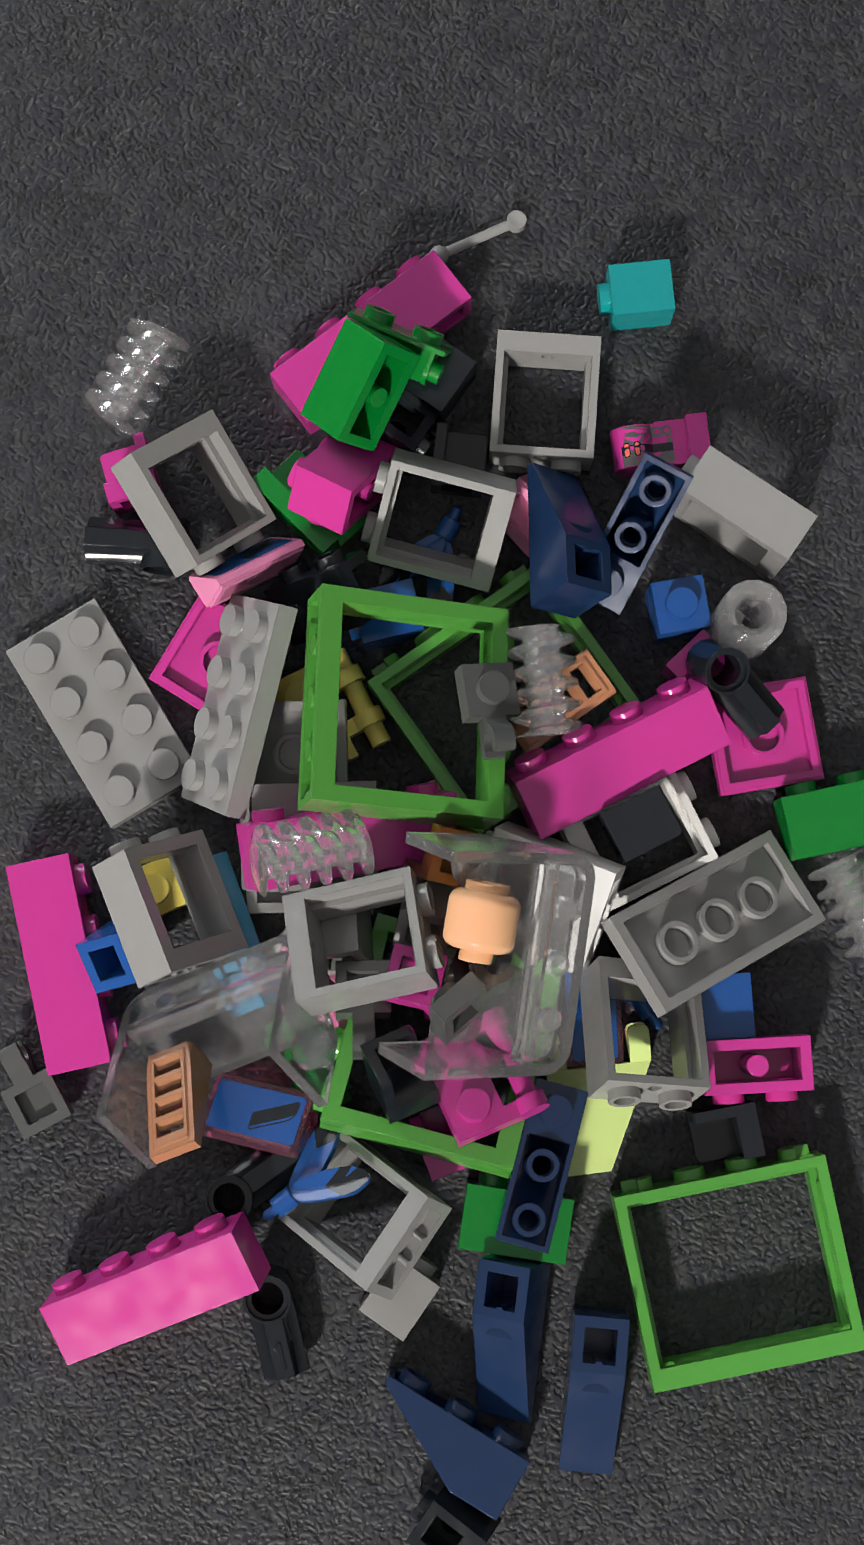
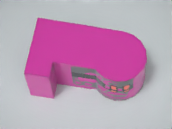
M706 412L685 414V417L682 419L653 422V424L627 425L616 428L609 433L614 473L621 477H632L646 451L682 469L692 454L701 459L711 445Z

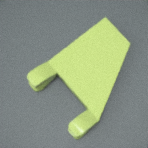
M631 1022L626 1024L624 1028L629 1061L616 1062V1073L646 1075L651 1062L649 1029L643 1022ZM560 1032L546 1033L542 1049L547 1081L588 1091L586 1066L567 1068L564 1038ZM587 1097L568 1177L612 1171L635 1105L615 1107L609 1105L606 1099Z

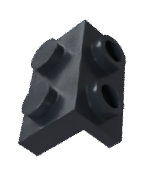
M339 547L313 560L314 564L310 566L306 559L296 561L278 572L281 580L263 591L268 602L298 609L290 639L292 646L306 643L308 599L322 583L360 588L352 569L368 559L364 549L344 554L342 548ZM342 615V632L362 627L372 619Z

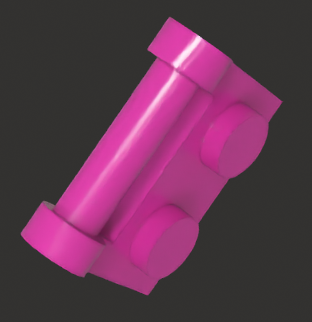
M496 1006L486 1010L447 1045L436 1035L418 1042L420 1056L438 1088L441 1101L439 1105L459 1148L532 1117L550 1106L543 1089H536L507 1027L511 1021L504 1006ZM486 1036L489 1037L517 1097L515 1101L504 1106L474 1041Z

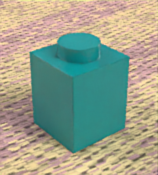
M670 259L608 265L604 283L597 284V304L599 315L608 314L610 331L668 326L671 324L676 308Z

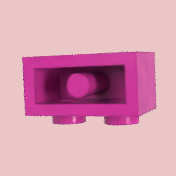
M325 437L316 450L306 458H299L293 465L288 477V485L292 489L287 509L307 518L312 524L326 527L343 535L368 513V510L370 511L382 500L383 494L373 492L380 462L391 463L395 448L398 447L380 439L374 452L338 441L333 437Z
M783 1034L706 1040L711 1088L702 1095L712 1096V1104L745 1103L744 1094L765 1093V1099L768 1102L798 1100V1091L814 1090L810 1035Z

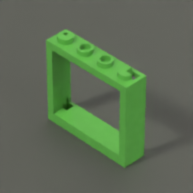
M523 564L515 571H509L498 581L502 587L486 599L481 593L477 594L465 603L511 609L530 596V568L527 570ZM547 611L577 654L587 649L616 689V694L610 699L615 707L626 702L639 701L579 616L571 618ZM429 627L414 639V643L417 645L416 648L402 658L397 653H393L383 659V663L371 670L374 677L367 682L373 695L441 789L457 791L458 798L468 799L392 692L475 634L472 632ZM512 791L510 805L503 820L519 810ZM503 820L497 822L496 824L490 826L485 830L473 828L470 829L480 834H485L488 830H491L493 827L498 825Z
M322 583L308 599L298 810L426 824L437 823L445 826H461L483 830L503 820L504 815L508 811L511 798L510 786L508 783H505V762L508 761L511 751H506L504 759L483 760L478 724L475 800L335 784L342 615L479 633V664L507 662L514 647V632L511 628H508L509 609Z
M377 913L374 928L372 929L374 960H382L387 941L393 942L398 918ZM448 944L445 955L454 958L457 948ZM515 952L510 965L516 968V975L534 980L518 1045L519 1053L534 1082L562 967L538 957L526 965ZM348 1019L345 1029L335 1027L327 1058L336 1060L331 1081L321 1078L313 1105V1110L322 1112L320 1128L504 1178L509 1177L514 1167L525 1120L497 1131L493 1147L471 1142L459 1148L454 1136L398 1121L390 1124L387 1118L342 1107L354 1060H352V1019ZM510 1082L504 1105L517 1099Z
M806 1143L789 1145L776 1149L778 1158L757 1162L756 1157L743 1159L740 1156L724 1160L726 1167L724 1169L705 1172L704 1165L682 1167L672 1171L673 1179L653 1183L650 1175L633 1177L620 1181L621 1190L610 1192L648 1380L654 1393L864 1350V1329L825 1154L817 1150L809 1151L808 1144ZM804 1172L837 1322L662 1358L631 1207Z

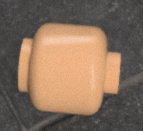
M466 879L465 887L455 888L450 893L443 928V938L449 945L460 948L458 959L477 964L491 965L493 955H504L513 950L521 904L517 898L509 895L510 886L484 880Z

